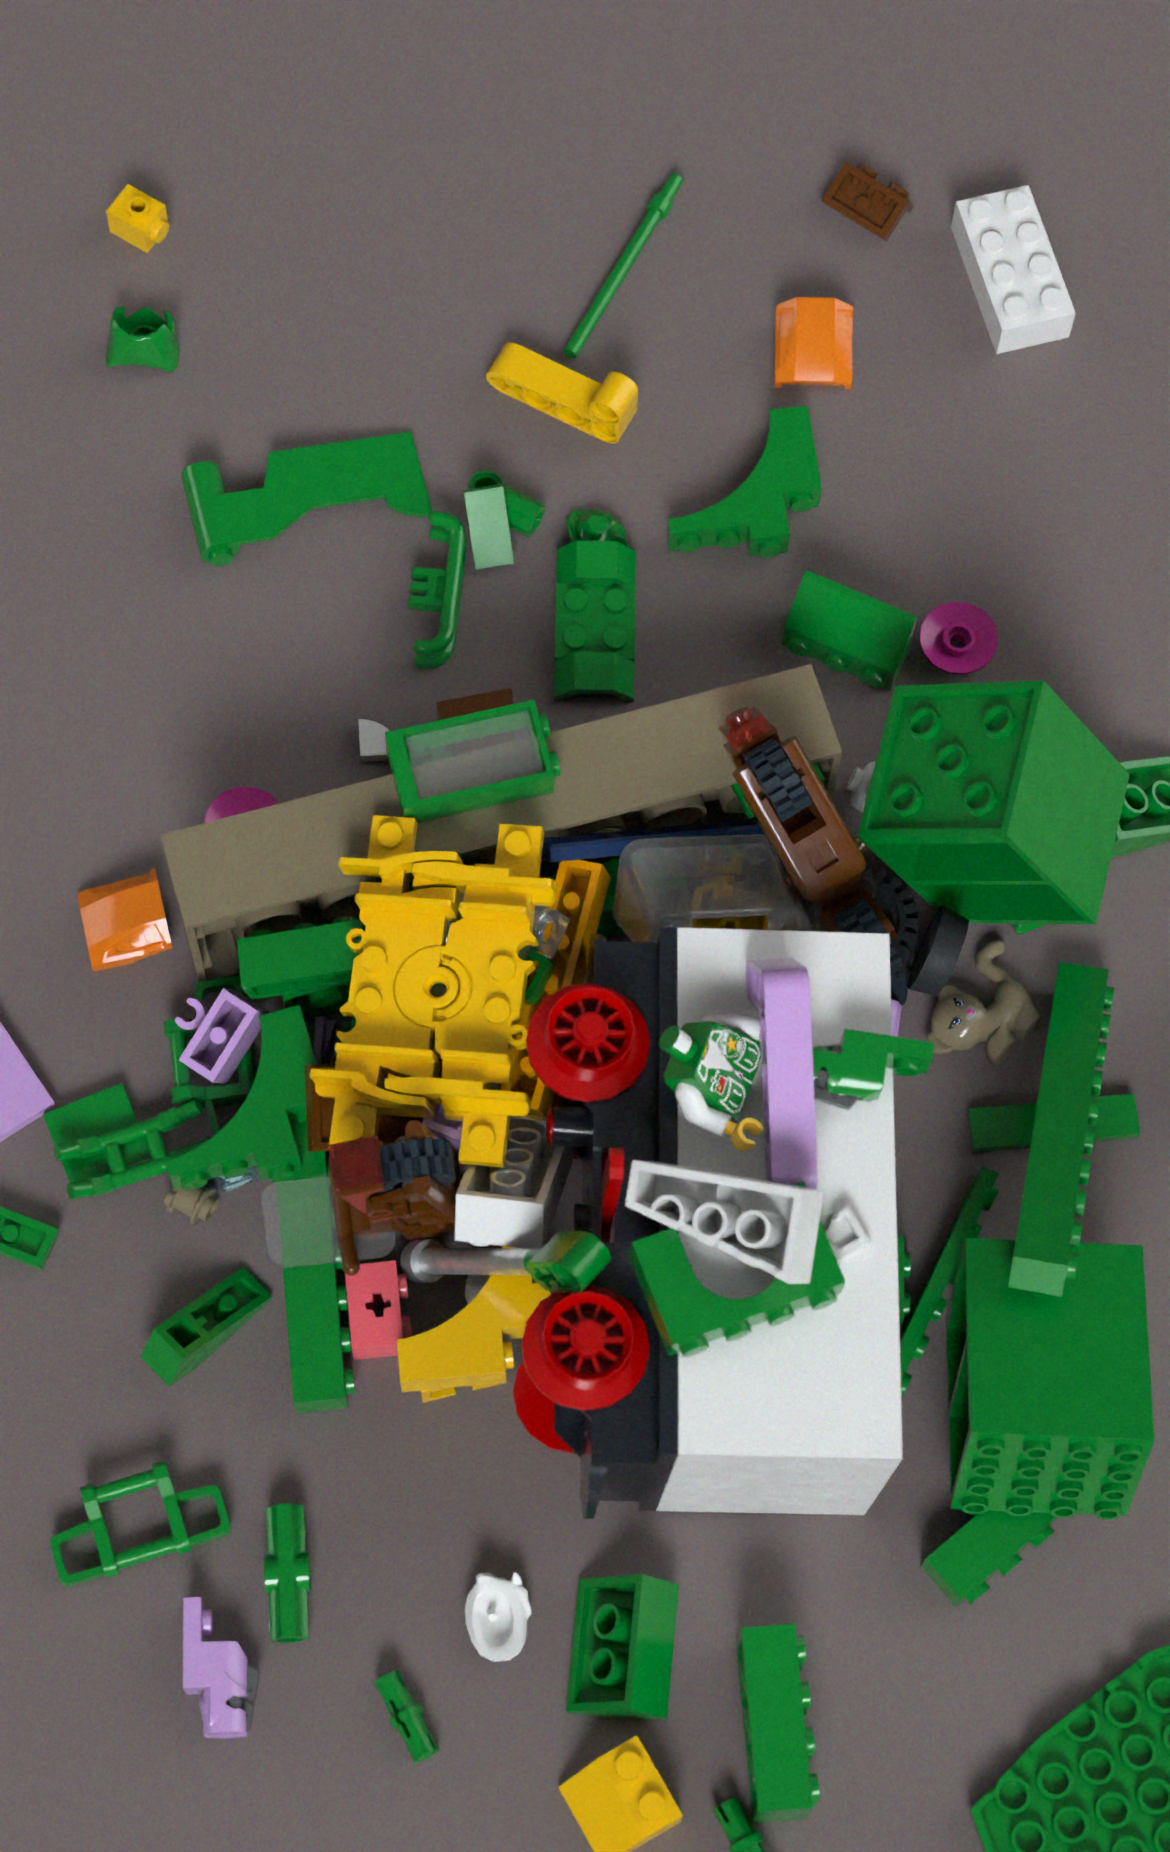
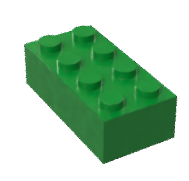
M795 1624L742 1627L736 1641L752 1823L807 1819L813 1807H816V1801L820 1800L817 1773H809L808 1761L812 1760V1755H815L813 1727H805L804 1722L807 1709L811 1708L808 1681H800V1670H803V1663H806L804 1636H796Z

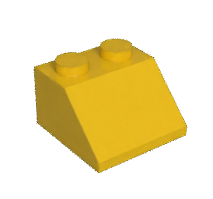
M637 1735L597 1758L558 1787L593 1852H631L679 1824L683 1817Z

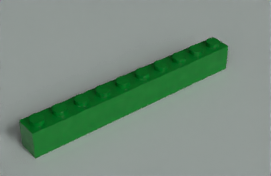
M1059 962L1008 1288L1062 1297L1065 1279L1074 1280L1078 1253L1070 1252V1247L1079 1248L1083 1221L1074 1220L1075 1215L1083 1217L1087 1190L1078 1188L1079 1185L1087 1186L1091 1160L1084 1159L1083 1154L1091 1155L1095 1130L1088 1129L1087 1124L1095 1126L1099 1100L1091 1099V1095H1100L1103 1071L1095 1070V1067L1103 1068L1107 1043L1099 1042V1039L1107 1040L1111 1015L1103 1014V1011L1111 1012L1115 987L1107 986L1109 969Z

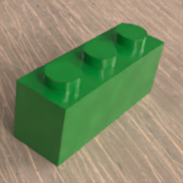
M345 916L334 919L332 924L316 926L311 923H301L292 926L290 931L274 933L271 930H258L250 933L247 938L237 939L241 988L251 1000L350 984L353 961L359 954L354 953L346 942V936L354 928H360L365 931V926L360 919ZM362 938L356 939L355 944L359 943Z
M987 1511L977 1514L924 1560L921 1568L955 1607L965 1599L972 1605L991 1588L986 1583L989 1578L998 1571L1003 1577L1006 1576L1022 1562L1023 1559L1018 1553L1030 1543L1037 1549L1056 1532L1051 1525L1057 1517L1052 1516L1051 1513L1036 1512L1026 1516H1013L1006 1511Z

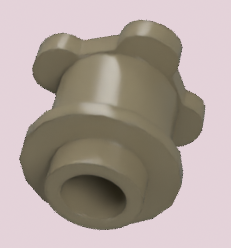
M203 1186L194 1190H183L182 1187L174 1190L173 1187L167 1194L164 1205L167 1206V1211L171 1214L178 1210L190 1217V1223L193 1225H197L201 1220L208 1222L219 1205V1200L215 1198L217 1189L212 1186L207 1189Z

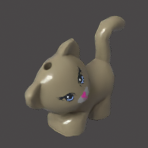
M994 940L986 943L975 954L977 971L997 985L992 1004L989 1007L985 1008L982 1002L975 996L963 994L960 989L952 985H945L937 996L938 1004L933 1011L930 1025L931 1033L927 1039V1042H934L933 1053L948 1054L952 1051H967L976 1044L985 1041L987 1042V1049L985 1051L987 1061L994 1067H998L1012 1054L1009 1048L1015 1041L1012 1034L1019 1041L1025 1043L1040 1030L1038 1021L1044 1014L1033 1004L1030 995L1023 985L1014 981L1006 971L992 964L991 959L1003 954L1005 951V945L1002 941Z

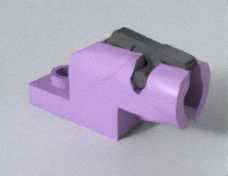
M183 1597V1689L187 1695L203 1694V1698H198L203 1721V1735L206 1738L216 1739L246 1737L247 1732L251 1730L259 1672L248 1665V1659L237 1641L205 1642V1637L213 1636L212 1609H205L202 1597Z

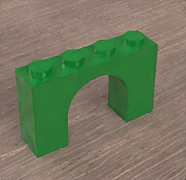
M804 1181L792 1185L806 1188ZM820 1219L810 1284H788L775 1277L774 1281L764 1291L744 1299L721 1297L705 1288L695 1276L679 1235L673 1228L632 1242L629 1251V1258L668 1356L680 1352L683 1357L696 1355L709 1347L707 1342L721 1337H725L727 1342L740 1339L752 1332L751 1326L768 1321L769 1326L781 1324L793 1318L795 1310L809 1305L812 1310L825 1308L838 1300L837 1295L841 1293L846 1283Z

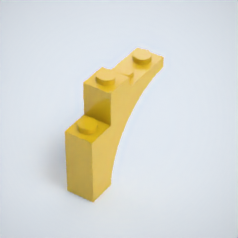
M490 1275L488 1281L476 1297L451 1319L422 1334L397 1339L402 1392L505 1383L506 1369L514 1368L512 1342L503 1343V1340L523 1338L526 1321L540 1301L550 1296L551 1292L545 1290L538 1283H532L535 1280L531 1275Z

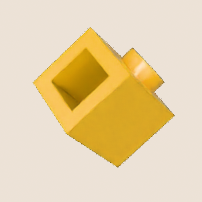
M129 184L126 185L106 210L110 232L146 253L151 250L155 243L162 242L168 233L169 222L166 205Z

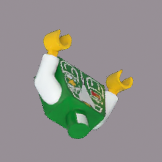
M736 1013L707 1015L701 1022L685 1023L681 1029L678 1026H670L663 1032L659 1041L660 1048L671 1055L664 1073V1080L675 1092L685 1118L690 1123L721 1137L724 1134L730 1135L731 1143L739 1151L752 1149L756 1143L753 1140L747 1139L743 1135L742 1130L749 1132L751 1135L759 1136L763 1131L762 1124L753 1118H746L739 1124L734 1122H738L761 1060V1042L759 1041L760 1018Z

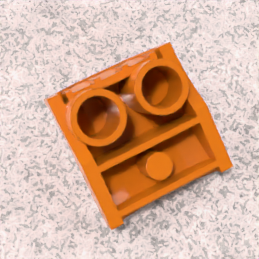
M795 297L776 305L774 388H782V385L844 386V389L851 390L853 306L837 298Z
M152 868L149 873L89 888L77 893L93 972L132 964L150 955L173 949L156 868Z

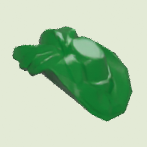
M595 509L574 510L566 516V524L572 542L576 540L617 541L628 547L624 527L610 513Z

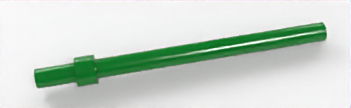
M671 173L661 191L652 196L646 206L647 214L563 349L566 356L572 359L577 358L659 221L665 220L673 207L672 200L684 182L680 175Z

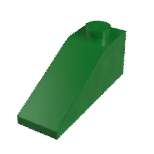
M242 1267L155 1327L140 1358L170 1387L200 1366L271 1300L272 1295Z

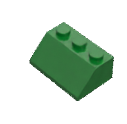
M806 570L784 625L781 645L786 646L795 655L801 657L810 656L822 661L826 667L833 671H845L855 675L868 686L874 688L883 687L891 691L909 653L917 616Z
M645 1574L579 1579L566 1713L626 1720L667 1719L679 1591L678 1584Z

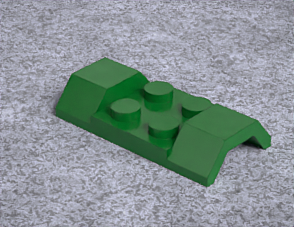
M576 540L557 549L554 700H564L576 694H611L625 702H634L636 551L617 541Z

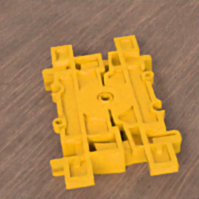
M373 815L367 859L340 857L338 863L344 875L381 877L382 879L381 883L360 882L359 893L355 894V902L360 908L359 919L365 926V931L360 928H354L346 936V942L350 949L359 955L353 961L348 1002L339 1010L344 1017L352 1016L356 1018V1024L349 1032H336L342 1043H335V1051L337 1053L335 1068L310 1069L309 1076L315 1083V1091L319 1096L335 1098L328 1150L334 1154V1144L377 1136L380 1114L434 1119L435 1106L442 1104L444 1116L447 1120L463 1121L458 1161L466 1165L504 1168L510 1125L509 1116L524 1117L528 1115L531 1108V1100L526 1093L490 1090V1083L509 1084V1082H515L517 1059L511 1052V1047L516 1050L527 1048L525 1041L528 1031L524 1026L515 1024L522 1020L527 976L536 967L533 961L521 960L519 953L525 946L539 945L536 937L532 934L535 905L551 906L555 903L557 896L556 882L550 878H539L544 839L543 827L499 824L495 865L476 863L475 866H467L463 864L457 852H414L418 826L415 818ZM412 873L414 875V880L412 884V888L414 891L409 892ZM462 893H465L463 902H461ZM448 921H456L450 924V929L445 946ZM362 938L359 943L355 944L356 939ZM436 983L446 985V992L440 997L431 995V988ZM434 1031L435 1051L442 1059V1078H439L441 1063L432 1051ZM516 1035H523L520 1040H514ZM385 1073H388V1079H385Z

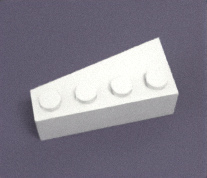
M632 1160L626 1207L675 1230L687 1233L697 1238L698 1241L729 1253L752 1267H758L769 1272L788 1284H810L824 1191L654 1161Z

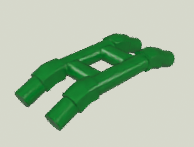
M195 1098L178 1107L175 1106L158 1113L157 1116L99 1135L95 1134L76 1139L72 1142L55 1145L54 1155L57 1161L88 1158L101 1154L104 1151L111 1171L110 1174L108 1172L99 1176L89 1177L86 1180L68 1183L67 1193L69 1198L73 1200L105 1195L114 1192L118 1188L168 1172L165 1161L182 1156L211 1139L208 1136L191 1145L188 1144L171 1151L168 1154L160 1133L173 1130L185 1124L186 1121L202 1114L203 1109L200 1102ZM144 1138L152 1160L127 1168L120 1145Z

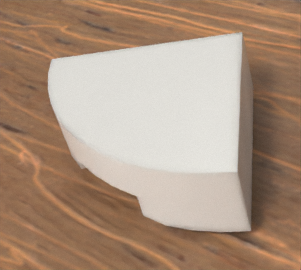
M358 719L361 762L389 760L386 751L385 732L390 730L375 721Z
M848 1203L842 1206L834 1214L825 1232L838 1263L869 1247L871 1244L870 1238Z

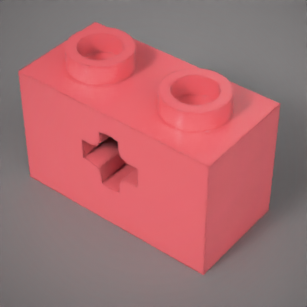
M396 1260L360 1264V1270L356 1275L349 1276L345 1274L354 1360L396 1356L398 1355L397 1339L412 1336L410 1315H401L400 1300L408 1299L406 1273H397ZM383 1302L384 1316L375 1317V1303Z

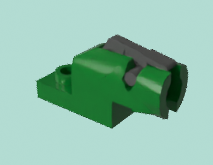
M844 1029L838 1051H833V1046H812L814 1100L845 1110L851 1109L858 1100H877L883 1089L886 1068H891L895 1074L912 1077L919 1075V1073L926 1074L933 1060L934 1042Z

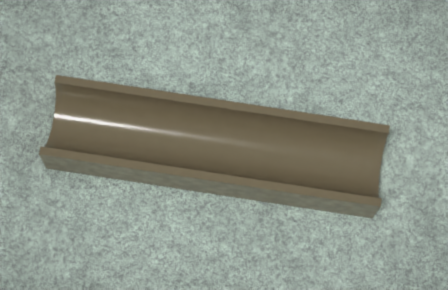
M812 664L550 732L551 738L545 739L548 752L556 751L561 776L555 777L554 793L419 822L414 852L452 851L457 852L463 864L467 866H475L476 863L495 865L499 824L542 826L544 838L749 819L730 786L737 783L732 775L736 768L723 745L734 738L733 733L739 727L752 721L758 724L766 719L775 726L781 742L792 736L797 737L809 761L816 763L824 777L823 785L832 800L842 750ZM527 738L412 768L418 797L419 799L537 774L538 770L530 740ZM392 774L160 835L198 981L240 976L237 939L247 938L254 931L271 930L274 933L290 931L292 926L301 923L321 926L332 924V921L339 917L351 916L359 919L360 908L355 902V894L359 893L360 882L381 883L382 879L381 877L344 875L338 866L339 858L367 859L373 815L403 817ZM699 848L676 850L678 858L698 853ZM605 857L589 858V859H579V860H584V861L593 862V863H599L600 860H602V859L605 858ZM541 859L539 876L546 878L557 875L560 861L548 862ZM411 873V880H410L409 892H410V891H414L413 888H412V884H413V880H414V875H413L412 873Z

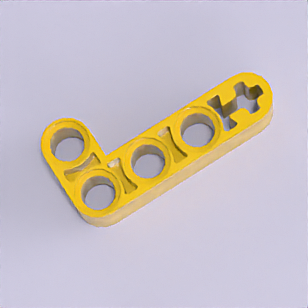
M512 342L505 343L486 374L489 384L498 391L610 444L618 443L637 411L638 387L626 375L619 372H609L601 384Z

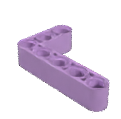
M793 958L747 960V994L749 1000L759 1008L766 1178L769 1182L794 1185L804 1181L806 1188L816 1190L817 1152L811 1001L808 971L805 966Z

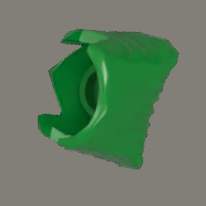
M145 306L126 318L124 307H117L110 321L108 346L105 355L106 365L108 367L144 365L167 372H174L179 366V346L171 313L164 310V321L151 308Z

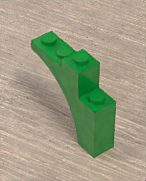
M808 405L769 409L767 443L753 472L737 490L715 505L693 514L668 519L666 536L668 551L679 550L688 553L697 551L702 547L718 546L720 548H732L740 543H746L748 557L772 558L781 553H787L790 531L786 510L804 512L813 507H819L822 491Z
M300 1005L259 1016L262 1034L261 1057L252 1088L234 1117L216 1135L196 1149L165 1161L174 1190L181 1187L183 1190L198 1189L208 1183L207 1180L223 1175L225 1178L239 1177L246 1174L249 1168L257 1166L261 1181L270 1179L272 1182L289 1179L295 1175V1171L302 1169L290 1122L298 1120L299 1123H307L304 1065H317V1061Z

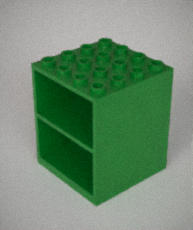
M1044 680L895 686L857 837L936 911L941 905H945L967 918L969 923L1096 924L1130 774Z
M965 1238L946 1316L950 1509H962L963 1512L968 1514L1006 1511L1013 1516H1026L1032 1512L1051 1513L1052 1516L1057 1518H1070L1076 1514L1095 1515L1102 1520H1113L1120 1516H1127L1155 1441L1143 1245L1079 1243V1248L1070 1247V1252L1078 1253L1074 1280L1065 1279L1063 1295L1060 1297L1008 1288L1015 1240Z

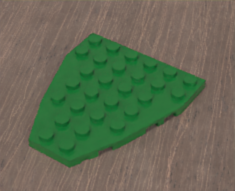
M1170 1645L1146 1653L1123 1673L1042 1734L969 1810L983 1852H1170Z

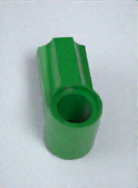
M482 470L475 473L469 480L468 489L502 483L509 528L528 538L532 534L534 535L541 524L546 506L503 484L501 477L493 471Z

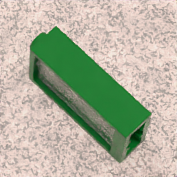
M535 700L385 732L386 751L403 817L415 818L417 823L554 793L555 777L561 776L560 765L556 751L548 752L545 739L551 738L549 723L545 713L538 714Z

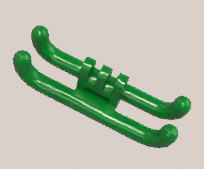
M442 511L430 513L428 521L433 527L429 531V536L432 540L446 543L449 546L446 570L422 567L411 569L410 577L414 582H411L409 585V593L416 596L408 597L407 607L413 610L441 612L438 634L432 639H419L413 644V650L417 654L414 658V664L419 669H435L444 665L452 657L456 646L466 559L465 529L459 519L450 513Z

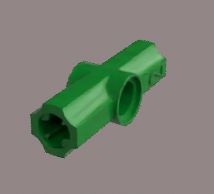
M292 1503L276 1504L266 1507L268 1555H264V1581L266 1595H269V1633L272 1643H299L309 1640L308 1592H311V1570L309 1552H306L305 1512L303 1505Z

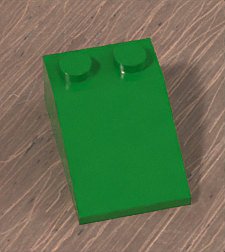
M1170 756L1119 762L1130 776L1111 857L1123 856L1170 841Z

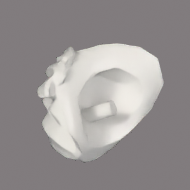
M513 1572L511 1580L504 1577H495L492 1573H480L476 1575L477 1582L469 1592L465 1605L466 1626L471 1642L481 1656L493 1662L511 1660L521 1652L526 1641L527 1620L532 1614L530 1601L528 1600V1591L523 1587L521 1577L517 1572Z

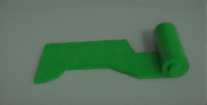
M411 432L268 452L264 488L225 493L219 466L210 461L193 463L181 472V479L200 558L202 561L213 566L229 564L239 553L240 545L269 541L277 538L304 515L317 508L384 499L392 510L400 514L428 517L433 512Z

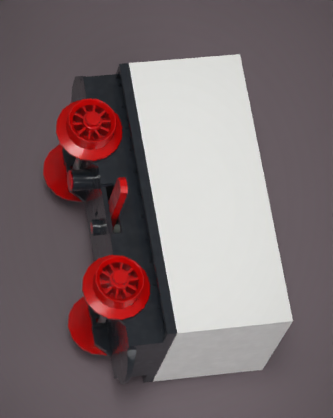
M660 927L656 943L607 941L606 937L602 934H591L588 948L586 984L567 986L545 998L532 1015L525 1041L529 1062L542 1083L555 1091L552 1106L548 1109L546 1116L547 1143L551 1146L552 1139L553 1146H573V1159H579L583 1163L582 1204H574L573 1231H585L596 1236L609 1250L611 1261L582 1292H554L537 1305L526 1321L521 1344L523 1362L517 1370L513 1397L517 1416L530 1436L549 1449L576 1454L580 1458V1500L582 1501L583 1519H594L599 1501L638 1502V1511L865 1515L903 1459L893 1071L891 1068H886L883 1089L877 1100H858L849 1110L814 1100L817 1152L816 1190L824 1191L820 1222L826 1232L834 1214L848 1203L871 1240L869 1247L838 1263L846 1283L841 1293L837 1295L838 1300L835 1303L819 1310H812L810 1305L795 1310L793 1318L778 1325L769 1326L768 1321L751 1326V1333L734 1341L727 1342L725 1337L707 1342L709 1347L706 1350L693 1356L683 1357L681 1352L668 1356L629 1258V1251L632 1242L671 1229V1227L625 1206L632 1160L654 1161L767 1181L761 1060L740 1119L734 1123L739 1124L746 1118H753L762 1124L763 1131L759 1136H755L742 1130L743 1135L747 1139L753 1140L756 1145L748 1151H739L731 1143L730 1135L724 1134L721 1137L690 1123L685 1118L675 1092L664 1080V1073L671 1055L660 1048L659 1041L663 1032L670 1026H678L681 1029L685 1023L701 1022L707 1015L736 1013L760 1018L759 1008L749 1000L747 994V960L793 958L807 968L809 975L812 1046H833V1051H838L844 1029L892 1036L889 934ZM676 1230L695 1276L705 1288L714 1294L730 1299L749 1298L764 1291L774 1281L775 1275L758 1267H752L718 1248H712L698 1241L697 1238Z

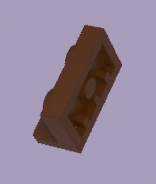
M845 162L821 201L887 242L906 211L910 213L914 208L907 199L910 193L891 181L888 186L875 180L878 173L861 162L856 167Z

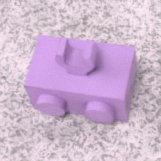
M223 988L210 1010H208L203 1001L188 998L186 1002L196 1009L195 1019L189 1022L187 1019L177 1016L175 1022L183 1029L197 1030L179 1058V1061L212 1083L227 1084L261 1030L259 1016L269 1014L270 1012L240 992Z

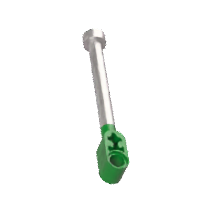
M560 1231L543 1248H444L435 1240H414L404 1247L401 1253L400 1265L403 1273H406V1277L414 1282H435L444 1274L531 1275L541 1287L549 1292L579 1293L611 1261V1254L603 1242L589 1232Z

